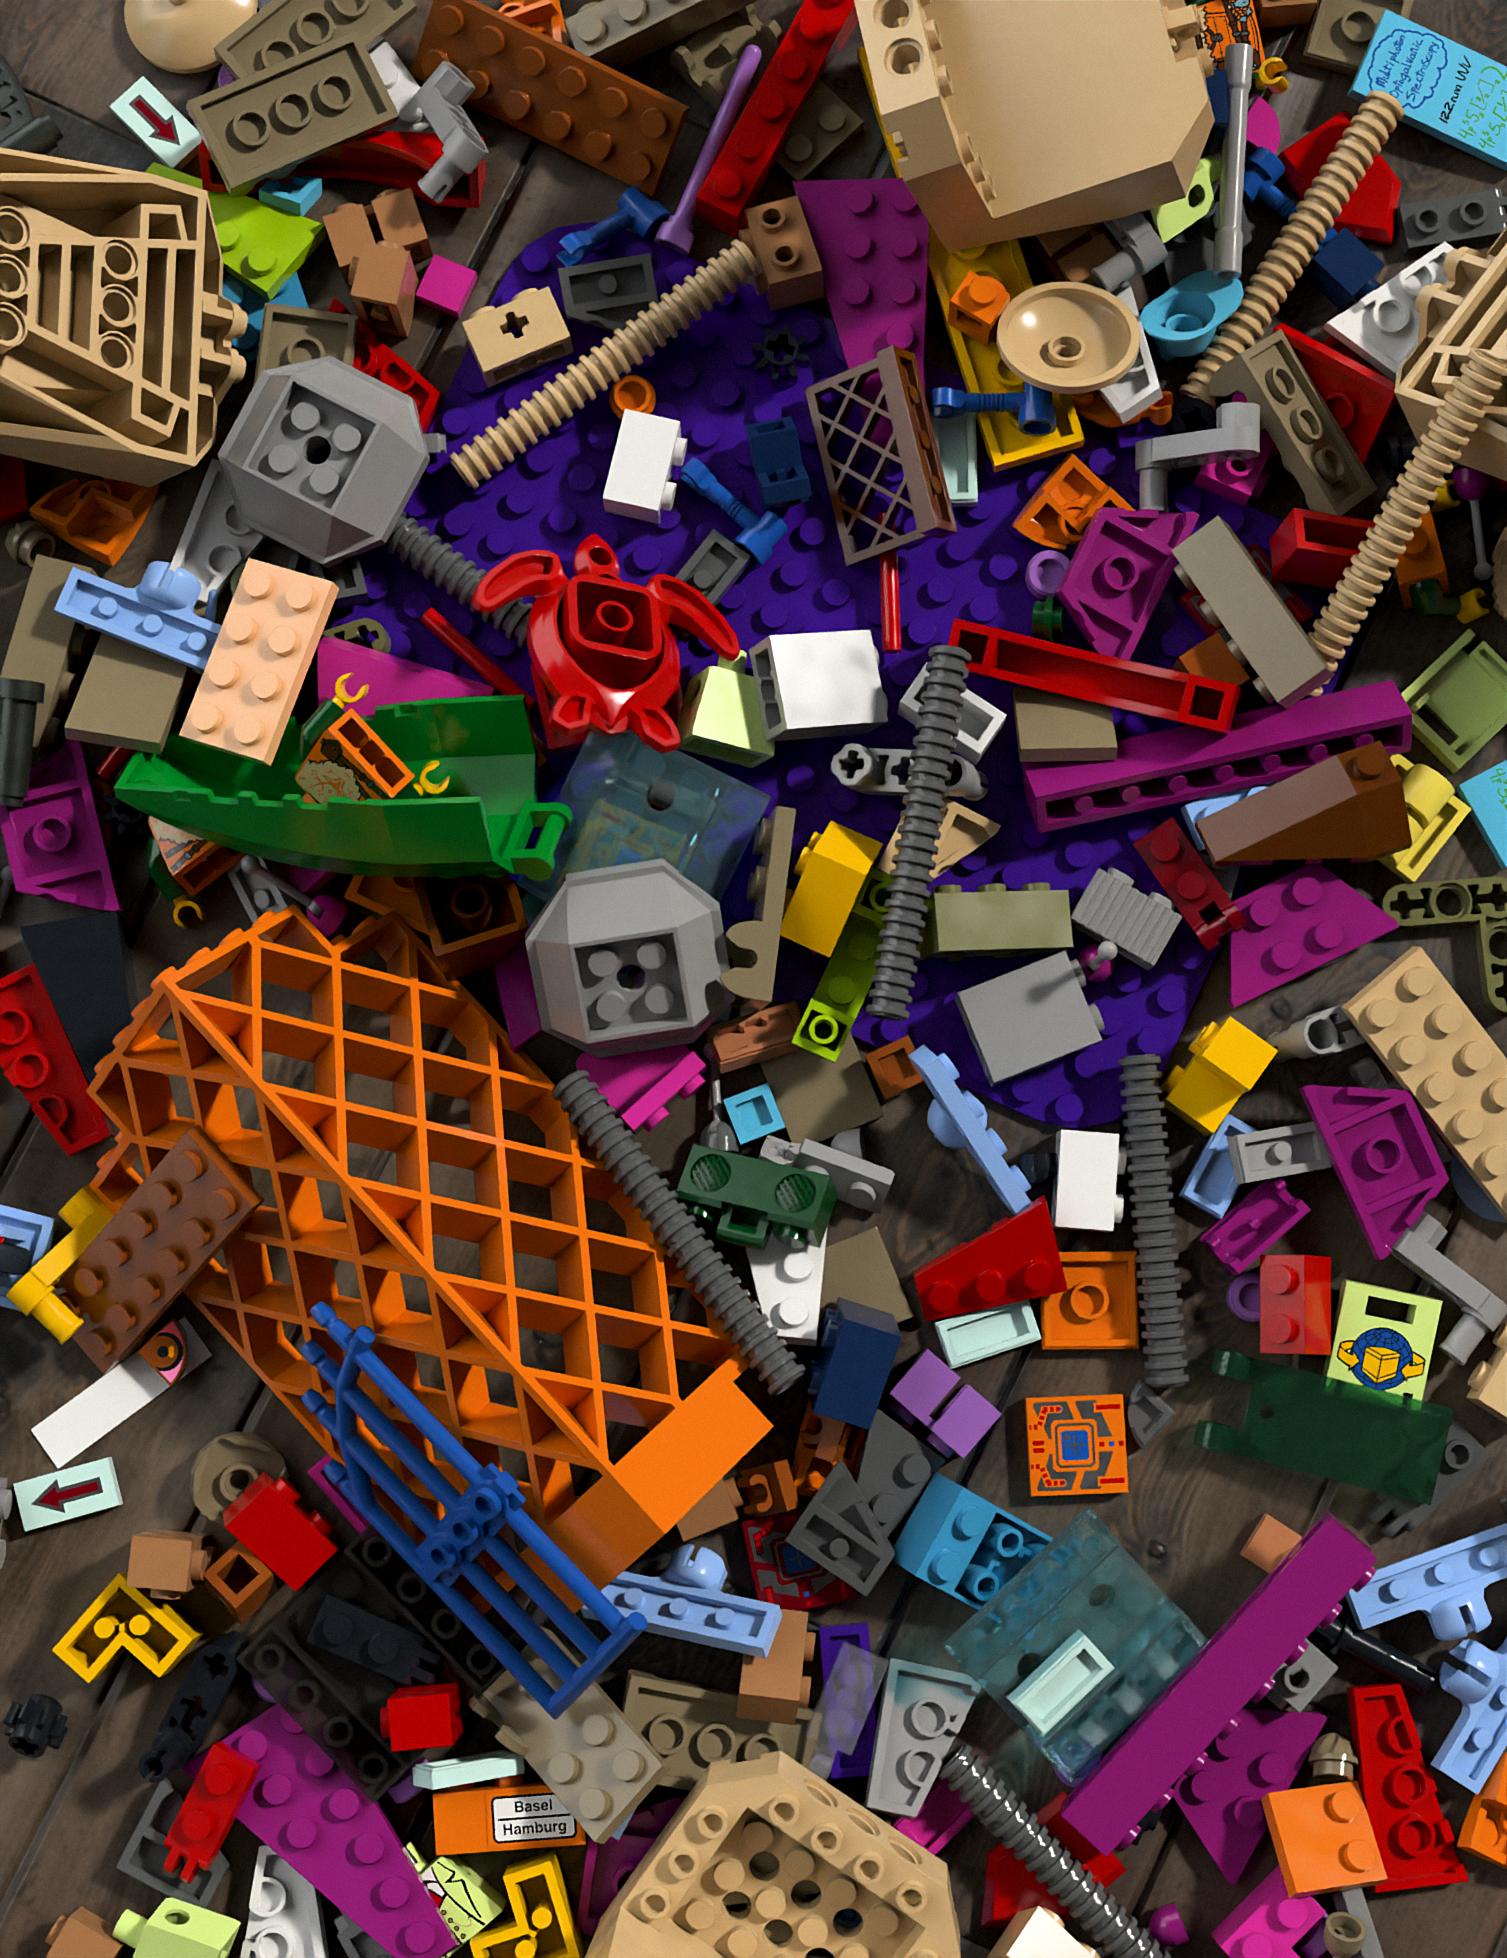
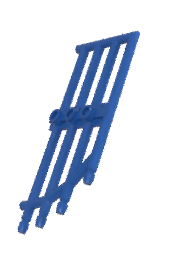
M322 1301L318 1302L310 1310L313 1318L322 1328L328 1330L327 1334L346 1353L342 1366H340L333 1358H329L326 1355L327 1352L321 1345L312 1339L300 1349L309 1364L316 1366L317 1372L335 1390L336 1410L333 1406H328L327 1400L313 1388L309 1389L301 1397L312 1415H317L318 1421L338 1441L346 1468L335 1459L331 1460L323 1468L327 1478L334 1485L340 1487V1492L553 1719H558L646 1629L647 1620L645 1616L639 1612H633L625 1618L521 1508L527 1499L520 1493V1485L516 1479L506 1470L500 1472L492 1462L484 1469L370 1349L375 1340V1333L370 1327L360 1326L354 1332L343 1319L337 1318V1313L329 1305ZM361 1370L466 1479L470 1486L463 1495L358 1386L357 1381ZM356 1413L448 1510V1513L441 1521L357 1433ZM371 1478L427 1536L420 1546L378 1503ZM506 1523L607 1628L611 1635L603 1643L598 1640L498 1534ZM483 1549L491 1555L588 1658L579 1668L476 1559ZM462 1574L564 1682L557 1691L542 1678L454 1584Z

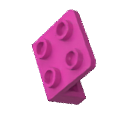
M684 1044L597 1058L584 1052L576 1060L577 1070L588 1071L590 1074L588 1081L596 1082L599 1086L597 1092L607 1097V1103L615 1108L616 1113L635 1134H638L643 1128L650 1133L669 1116L670 1113L665 1109L679 1096L685 1101L706 1082L702 1077L707 1071L705 1063L694 1051L690 1052Z

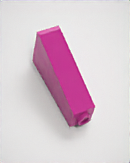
M323 637L317 646L318 707L326 698L330 700L336 695L335 683L339 677L348 673H354L345 684V690L348 695L355 697L362 686L365 684L369 686L368 693L364 699L348 703L343 709L346 713L352 707L359 716L375 715V707L379 705L433 698L495 696V687L335 637Z

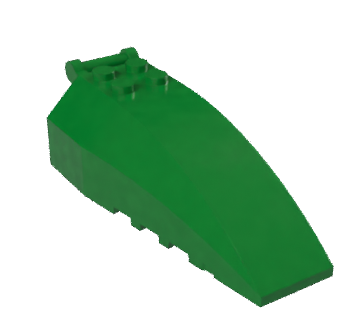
M525 695L417 700L379 705L375 707V715L360 716L415 775L410 781L412 785L420 780L423 766L430 761L440 762L439 766L426 774V778L430 783L439 784L446 777L450 776L447 788L443 792L438 794L426 792L419 799H367L365 801H352L349 797L331 796L327 804L304 803L302 796L306 792L298 785L295 779V774L302 765L298 753L301 728L304 724H298L295 716L289 718L271 767L186 741L179 736L180 731L169 732L161 754L136 751L114 786L117 799L166 824L210 842L289 865L364 876L441 877L452 879L458 876L486 875L495 878L510 874H525L533 881H546L550 878L555 867L553 855L560 837L568 831L573 819L571 809L563 803H537L538 750ZM533 827H543L535 849H525Z

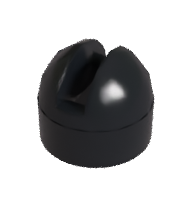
M1057 1153L1018 1155L1019 1169L1030 1185L1045 1186L1055 1178L1057 1172Z

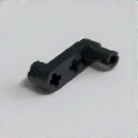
M233 1630L227 1634H218L196 1654L158 1728V1735L153 1741L152 1748L139 1759L138 1770L144 1779L153 1771L155 1774L151 1776L149 1782L159 1783L163 1781L171 1771L182 1768L193 1758L199 1748L204 1745L241 1672L251 1663L253 1654L249 1648L248 1638L242 1633ZM222 1656L226 1658L225 1662L221 1660ZM199 1695L203 1698L201 1707L204 1710L191 1723L183 1721L189 1716L194 1706V1702L191 1699Z

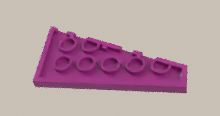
M903 178L792 181L823 269L824 289L848 369L878 358L876 352L893 345L915 353L925 394L931 225L904 183ZM879 372L867 377L859 394L872 403H875L883 387ZM859 403L864 422H866L872 409ZM881 415L870 440L886 448L893 433L891 420ZM873 449L875 457L881 458L882 454Z
M305 1684L221 1740L224 1744L262 1765L236 1818L394 1958H442L460 1946L311 1685ZM210 1748L181 1768L194 1781Z

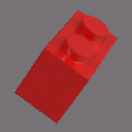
M1293 508L1269 539L1273 579L1336 589L1335 585L1338 580L1345 579L1343 575L1344 569L1353 565L1350 561L1352 555L1360 553L1359 543L1367 541V529L1369 527L1374 528L1375 522Z
M1260 1255V1353L1331 1355V1257Z
M264 1471L222 1513L224 1527L296 1592L338 1550L333 1534L336 1527L317 1508L310 1513L298 1502L301 1498L300 1493L288 1480L280 1476L275 1481Z
M459 1681L399 1687L387 1699V1707H382L380 1711L383 1739L391 1738L392 1752L453 1746L463 1732Z

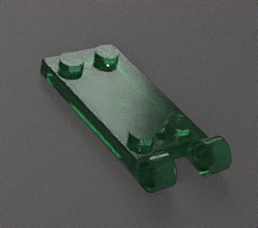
M1215 1349L1210 1372L1236 1380L1251 1382L1252 1386L1242 1428L1206 1419H1198L1193 1440L1194 1444L1431 1505L1453 1408L1226 1349ZM1268 1404L1273 1407L1274 1413L1270 1418H1263L1260 1415L1259 1411L1263 1405Z

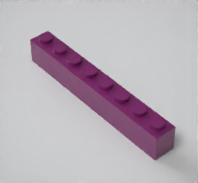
M1389 680L1303 699L1289 709L1284 708L1282 705H1276L1235 714L1229 735L1190 725L1117 740L1116 760L1022 762L1025 799L1038 832L1044 833L1283 780L1334 755L1381 740L1389 756L1411 751L1412 713L1394 681Z
M1327 1510L1062 1802L1061 1816L1106 1857L1116 1847L1121 1851L1125 1850L1139 1834L1141 1827L1137 1824L1148 1811L1151 1810L1154 1814H1157L1170 1801L1174 1794V1790L1170 1787L1183 1773L1187 1777H1191L1202 1766L1208 1757V1754L1204 1751L1216 1737L1224 1740L1234 1731L1241 1721L1238 1712L1251 1699L1256 1704L1266 1696L1275 1683L1271 1676L1283 1663L1289 1667L1292 1666L1303 1655L1309 1645L1305 1641L1308 1635L1317 1626L1325 1629L1335 1620L1342 1610V1606L1338 1602L1352 1588L1355 1592H1359L1376 1573V1569L1372 1565L1377 1561L1374 1552Z

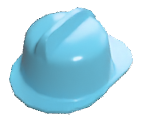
M1205 270L1193 273L1182 279L1163 295L1145 306L1140 315L1142 326L1150 336L1154 337L1160 357L1167 362L1176 357H1191L1201 354L1206 348L1210 347L1217 326L1230 317L1241 305L1244 296L1242 283L1237 278L1230 280L1215 278L1213 270Z

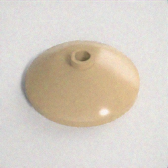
M125 0V24L131 41L149 62L169 72L182 74L198 73L221 64L215 57L214 47L257 13L258 0Z
M1051 282L1022 292L1011 300L1004 309L997 327V347L1007 367L1016 376L1035 387L1062 394L1096 391L1118 381L1133 366L1140 345L1139 325L1128 306L1118 297L1104 289L1079 282Z

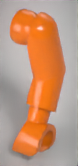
M1091 391L1070 394L1077 415L1107 429L1140 423V419L1147 417L1156 425H1165L1172 418L1171 406L1174 404L1173 393L1170 391H1162L1163 398L1124 424L1099 393Z

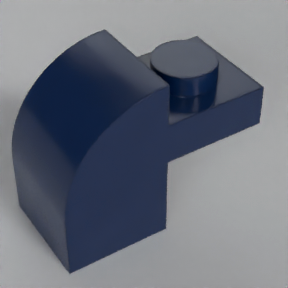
M791 416L745 425L753 473L763 510L796 506L801 502L809 501V497L812 496L810 480L802 463L797 428Z

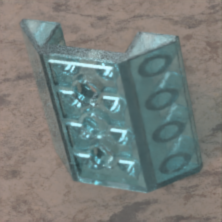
M633 731L609 738L589 732L556 802L563 803L571 809L573 819L568 831L561 835L553 855L555 860L553 872L549 879L542 882L533 881L525 874H520L516 885L547 903L565 874L663 858L677 869L679 874L696 884L720 903L772 796L678 750L660 753L643 743ZM658 782L667 783L674 791L673 804L668 809L662 811L653 809L647 800L648 790ZM538 837V839H537V841H536V843H535L533 849H535V847H536V845H537V842H538V840H539V837Z
M1089 1506L942 1644L964 1670L984 1688L1069 1783L1156 1700L1209 1641L1189 1617L1164 1594L1121 1546V1541ZM1102 1584L1109 1585L1110 1595L1108 1600L1100 1606H1090L1089 1596L1092 1590ZM1077 1629H1080L1115 1668L1052 1729L1042 1736L1007 1698L1031 1674L1018 1673V1663L1024 1655L1037 1653L1039 1654L1037 1669Z

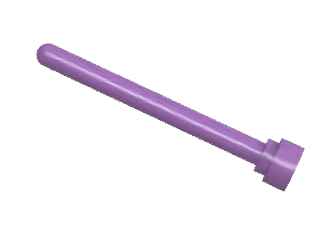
M748 45L744 49L675 215H670L667 222L664 221L660 224L654 239L657 245H663L685 256L688 255L695 236L692 234L694 226L691 222L697 211L696 196L723 149L760 61L761 50L758 46Z

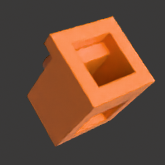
M970 270L950 300L947 324L987 347L997 333L999 318L1009 304L1010 293L1006 292L1005 287L995 278L988 275L979 276ZM964 314H967L968 316H970V317H972L973 319L977 320L978 322L982 323V325H980L979 323H977V322H975L974 320L970 319L969 317L965 316Z

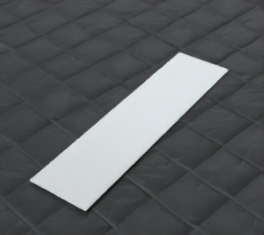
M186 1317L179 1320L186 1332L188 1345L186 1368L181 1378L213 1356ZM137 1351L32 1428L31 1431L59 1469L168 1389L170 1385Z

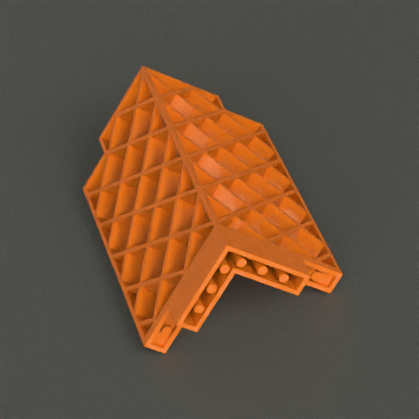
M295 904L278 913H275L273 910L265 912L252 924L249 930L244 932L241 928H237L228 934L214 950L211 951L208 947H204L197 951L186 962L185 966L179 970L171 966L161 972L150 984V987L154 990L152 994L140 1002L131 1012V1016L134 1018L133 1022L120 1031L113 1039L114 1050L102 1058L94 1067L97 1075L86 1092L121 1131L114 1138L118 1145L109 1150L97 1162L96 1165L100 1170L89 1184V1187L114 1215L144 1181L132 1168L140 1154L147 1178L183 1134L197 1125L202 1128L253 1187L250 1166L270 1170L278 1209L260 1205L222 1247L227 1270L223 1269L212 1258L183 1292L333 1459L343 1464L345 1468L338 1441L318 1421L317 1415H312L301 1400V1397L309 1389L313 1388L327 1400L328 1406H333L336 1410L335 1390L317 1372V1367L311 1366L285 1338L282 1321L302 1325L305 1343L312 1339L323 1347L329 1358H333L342 1366L346 1353L327 1334L328 1330L322 1328L315 1321L310 1312L320 1301L329 1305L337 1313V1318L343 1319L354 1332L360 1326L370 1327L374 1331L375 1340L371 1345V1350L451 1434H454L455 1439L484 1469L492 1462L502 1472L498 1445L526 1452L531 1484L516 1480L520 1485V1493L527 1499L521 1508L600 1591L663 1537L774 1427L733 1382L749 1367L750 1358L748 1356L745 1358L741 1356L739 1352L742 1347L739 1344L733 1345L730 1341L733 1336L731 1332L725 1333L721 1328L724 1324L721 1319L715 1320L712 1316L715 1310L712 1307L707 1308L703 1304L705 1297L703 1294L697 1295L695 1293L696 1284L694 1282H687L685 1279L687 1272L685 1270L680 1271L676 1267L677 1258H670L667 1251L669 1247L667 1245H660L658 1242L660 1235L658 1233L653 1234L649 1229L650 1221L644 1222L641 1219L642 1210H635L631 1205L633 1198L631 1196L626 1197L622 1192L624 1189L623 1184L617 1185L613 1180L615 1173H608L604 1167L607 1162L605 1160H598L596 1157L598 1150L596 1148L591 1149L587 1144L588 1136L582 1137L578 1132L580 1125H573L569 1120L572 1114L570 1112L564 1113L561 1109L563 1102L561 1100L556 1101L553 1098L552 1093L556 1085L523 1050L516 1055L512 1052L509 1044V1034L457 978L450 981L446 980L434 953L394 910L377 920L370 916L353 930L351 936L346 938L343 934H340L330 942ZM374 948L387 962V973L349 962ZM226 970L232 973V1002L191 992ZM261 981L312 994V1022L261 1009ZM342 1002L388 1013L390 1041L343 1030ZM171 1012L178 1041L160 1038L157 1035V1032ZM421 1022L449 1029L466 1048V1061L422 1050ZM262 1050L312 1062L314 1093L265 1082L262 1079ZM344 1070L392 1082L394 1113L345 1101ZM168 1074L186 1077L195 1119L177 1116ZM233 1086L249 1088L254 1091L262 1132L241 1127ZM424 1090L468 1100L471 1131L427 1121ZM502 1109L528 1115L545 1134L546 1149L504 1139ZM347 1142L396 1153L397 1186L350 1176L347 1164ZM428 1160L474 1171L476 1204L430 1194ZM316 1179L334 1182L340 1186L347 1223L324 1219ZM507 1179L549 1188L552 1221L510 1212ZM584 1197L608 1202L625 1221L627 1238L588 1230ZM432 1234L479 1244L481 1280L436 1271L434 1268ZM266 1244L286 1248L293 1284L273 1280ZM513 1251L555 1260L559 1296L516 1288ZM332 1258L355 1264L361 1300L339 1295ZM591 1268L631 1277L634 1312L594 1304ZM400 1273L424 1278L432 1315L406 1309ZM667 1285L690 1291L706 1309L708 1328L670 1320ZM751 1297L748 1298L751 1303L755 1302ZM518 1326L562 1335L565 1374L525 1367L521 1364ZM598 1343L637 1350L639 1352L642 1389L601 1382ZM415 1352L440 1357L446 1391L420 1384ZM675 1358L713 1366L716 1371L682 1401L678 1392ZM484 1368L510 1373L513 1376L518 1408L490 1402ZM361 1371L357 1381L358 1386L463 1495L470 1486L466 1479L450 1463L434 1458L431 1442L378 1386ZM356 1413L357 1433L441 1521L445 1516L444 1507L441 1502L389 1447L382 1446L365 1427L364 1421ZM605 1420L646 1427L650 1431L615 1465L609 1461ZM569 1463L596 1469L603 1475L579 1499L574 1495ZM371 1478L378 1503L420 1546L427 1536ZM506 1523L498 1534L574 1614L577 1613L585 1605L529 1546L521 1553L516 1550L513 1529ZM485 1549L476 1557L481 1565L507 1592L517 1585ZM463 1574L456 1580L454 1584L483 1615L493 1607Z

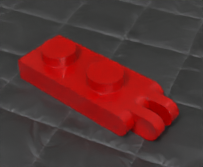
M221 1741L212 1744L164 1841L163 1846L170 1850L163 1865L165 1871L173 1874L178 1869L182 1859L185 1858L187 1862L179 1879L190 1884L200 1868L207 1871L211 1867L262 1766L261 1764Z

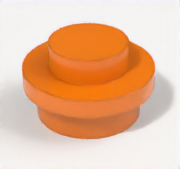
M626 375L621 377L619 382L613 384L609 394V402L614 414L622 420L625 409L651 414L655 408L656 394L652 384L644 377Z

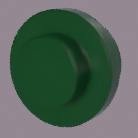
M1047 597L1046 601H1035L1032 615L1033 638L1044 639L1054 643L1056 635L1064 634L1065 607L1057 606L1056 597Z

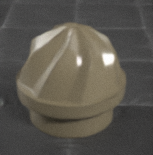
M33 521L16 523L14 528L9 529L7 532L5 546L11 558L17 564L33 568L37 554L52 557L55 550V539L50 535L48 528L42 523Z
M1328 1733L1315 1740L1308 1756V1764L1313 1766L1314 1779L1340 1783L1353 1781V1769L1358 1767V1758L1349 1740L1339 1734Z

